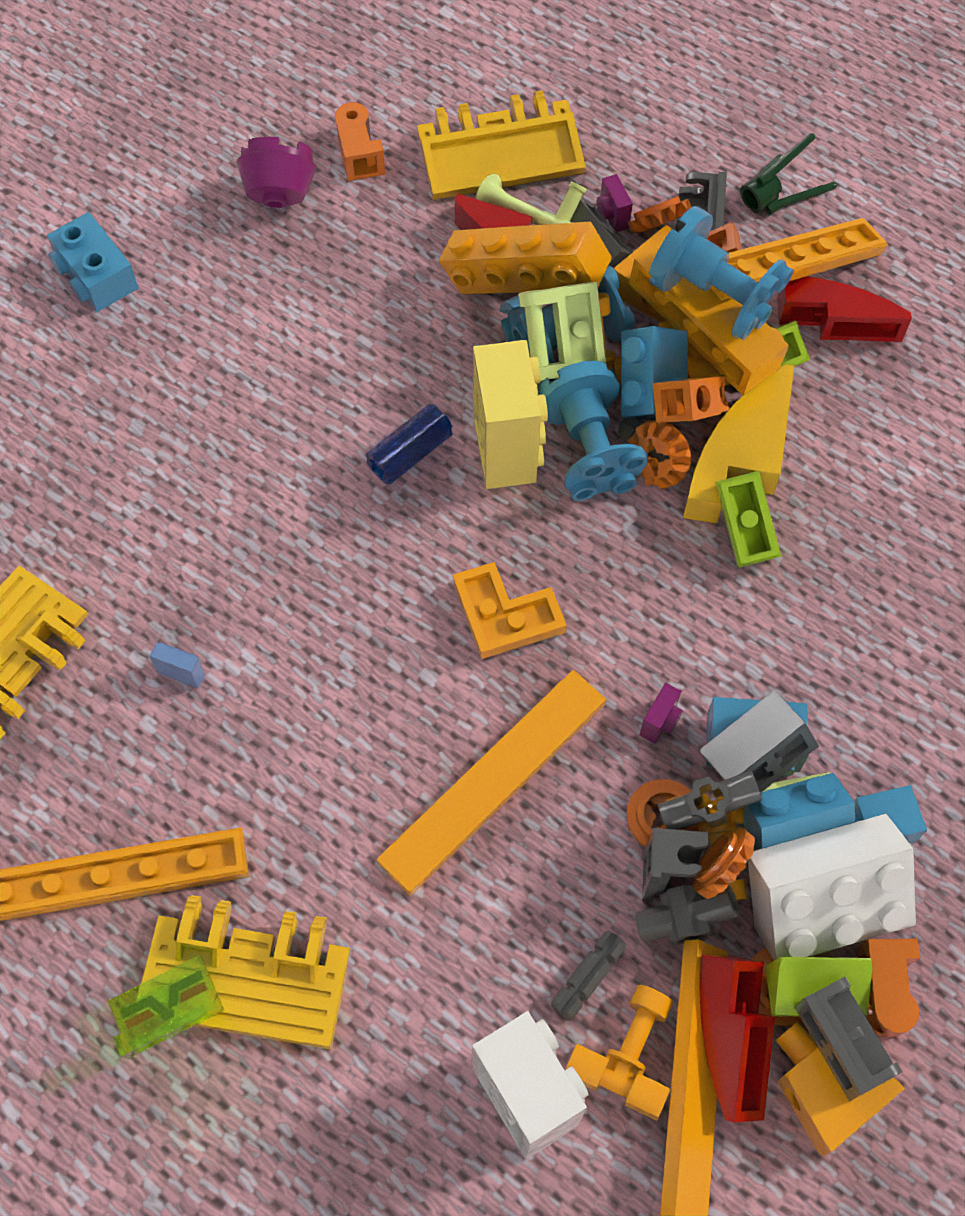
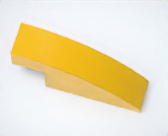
M785 364L739 398L717 424L705 444L695 468L683 518L717 524L722 506L715 482L759 471L765 494L774 495L782 469L794 365Z

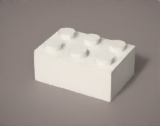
M887 814L753 851V855L748 859L754 926L773 960L780 957H809L916 925L913 847Z
M529 1011L472 1045V1069L525 1160L578 1127L587 1109L584 1098L589 1095L575 1069L571 1066L564 1070L558 1061L555 1050L559 1048V1044L547 1023L543 1019L535 1023Z

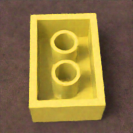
M527 340L473 346V417L486 489L536 483L537 467L544 466L542 445L546 444L544 421H548L547 403L544 394L538 395L537 384L540 383L539 362L537 356L530 357Z

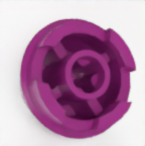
M269 136L249 139L248 148L241 147V156L236 161L246 196L255 202L271 208H283L287 205L301 203L306 196L316 171V165L313 163V150L308 145L300 141L297 144V149L279 144V137Z

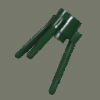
M808 134L784 156L782 154L777 155L754 178L741 186V198L748 208L754 213H759L765 209L769 215H772L782 207L837 188L836 182H830L778 199L779 193L782 192V184L776 174L814 141L815 134Z

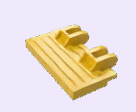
M543 90L534 91L532 104L535 109L536 118L526 120L520 95H511L510 109L513 122L511 121L509 110L479 114L476 117L478 128L475 129L468 103L459 104L457 114L462 131L451 133L448 125V115L444 107L435 108V119L439 135H436L433 123L417 125L432 199L453 197L457 193L461 195L475 193L478 191L483 180L491 174L499 175L502 181V188L583 174L586 166L574 115L570 110L568 99L552 102L553 115L549 116Z
M20 565L0 585V708L9 716L17 719L21 717L25 709L2 692V690L5 689L15 697L22 692L42 669L40 664L31 659L34 654L60 671L67 661L60 652L44 642L54 633L69 646L79 650L86 640L68 624L77 629L89 615L85 609ZM0 725V740H1V738L5 735L6 732L3 730V727Z
M188 896L181 923L177 918L158 915L137 1002L152 995L169 1009L170 986L201 971L204 977L203 980L179 991L178 1018L170 1022L332 1049L351 949L350 947L329 944L325 966L319 965L327 926L326 917H314V921L310 925L309 941L304 959L290 956L294 935L298 926L296 912H284L274 957H271L275 935L233 928L229 949H223L232 909L230 901H218L213 913L208 942L194 940L203 908L200 896ZM206 982L208 991L181 1004V994ZM150 1006L135 1013L137 1016L147 1010H151L157 1015L152 1019L167 1021Z

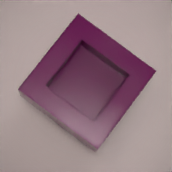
M617 174L602 178L601 193L596 200L598 211L606 220L608 219L616 232L629 229L628 222L631 220L633 206L630 197Z
M665 682L643 720L639 736L656 744L663 731L668 734L673 732L683 713V710L677 707L681 690Z

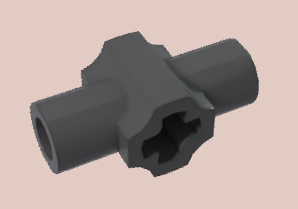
M750 770L720 782L713 781L709 776L693 782V789L690 793L658 804V808L666 829L683 830L702 822L707 823L713 828L726 823L729 812L762 800V796ZM708 791H712L715 797L722 795L724 798L717 802L718 811L713 814H708L705 807L700 810L697 809V805L704 802L702 794Z
M681 885L668 889L660 895L662 905L636 912L635 920L639 935L645 943L669 937L672 944L679 945L684 944V940L698 939L703 941L714 935L713 924L739 917V907L735 893L730 886H727L724 892L718 893L715 897L706 899L693 890V885Z

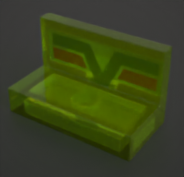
M201 955L108 1000L120 1030V1034L114 1036L113 1039L121 1057H134L225 1011Z

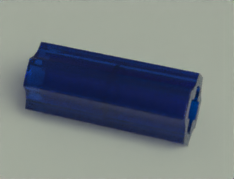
M428 404L365 454L367 457L366 463L384 484L391 485L452 436L453 426L446 414L442 413L436 405Z

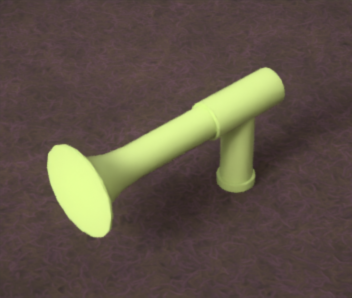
M491 174L479 186L476 199L532 216V223L535 225L572 223L570 220L587 189L571 181L557 214L554 215L509 195L502 189V181L499 175Z

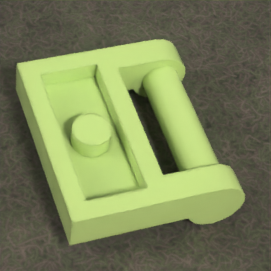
M586 282L518 293L520 307L525 309L530 356H537L540 381L545 380L547 377L549 379L559 378L557 373L559 369L578 362L601 361L606 364L597 282ZM552 303L559 356V362L549 363L542 313V305Z

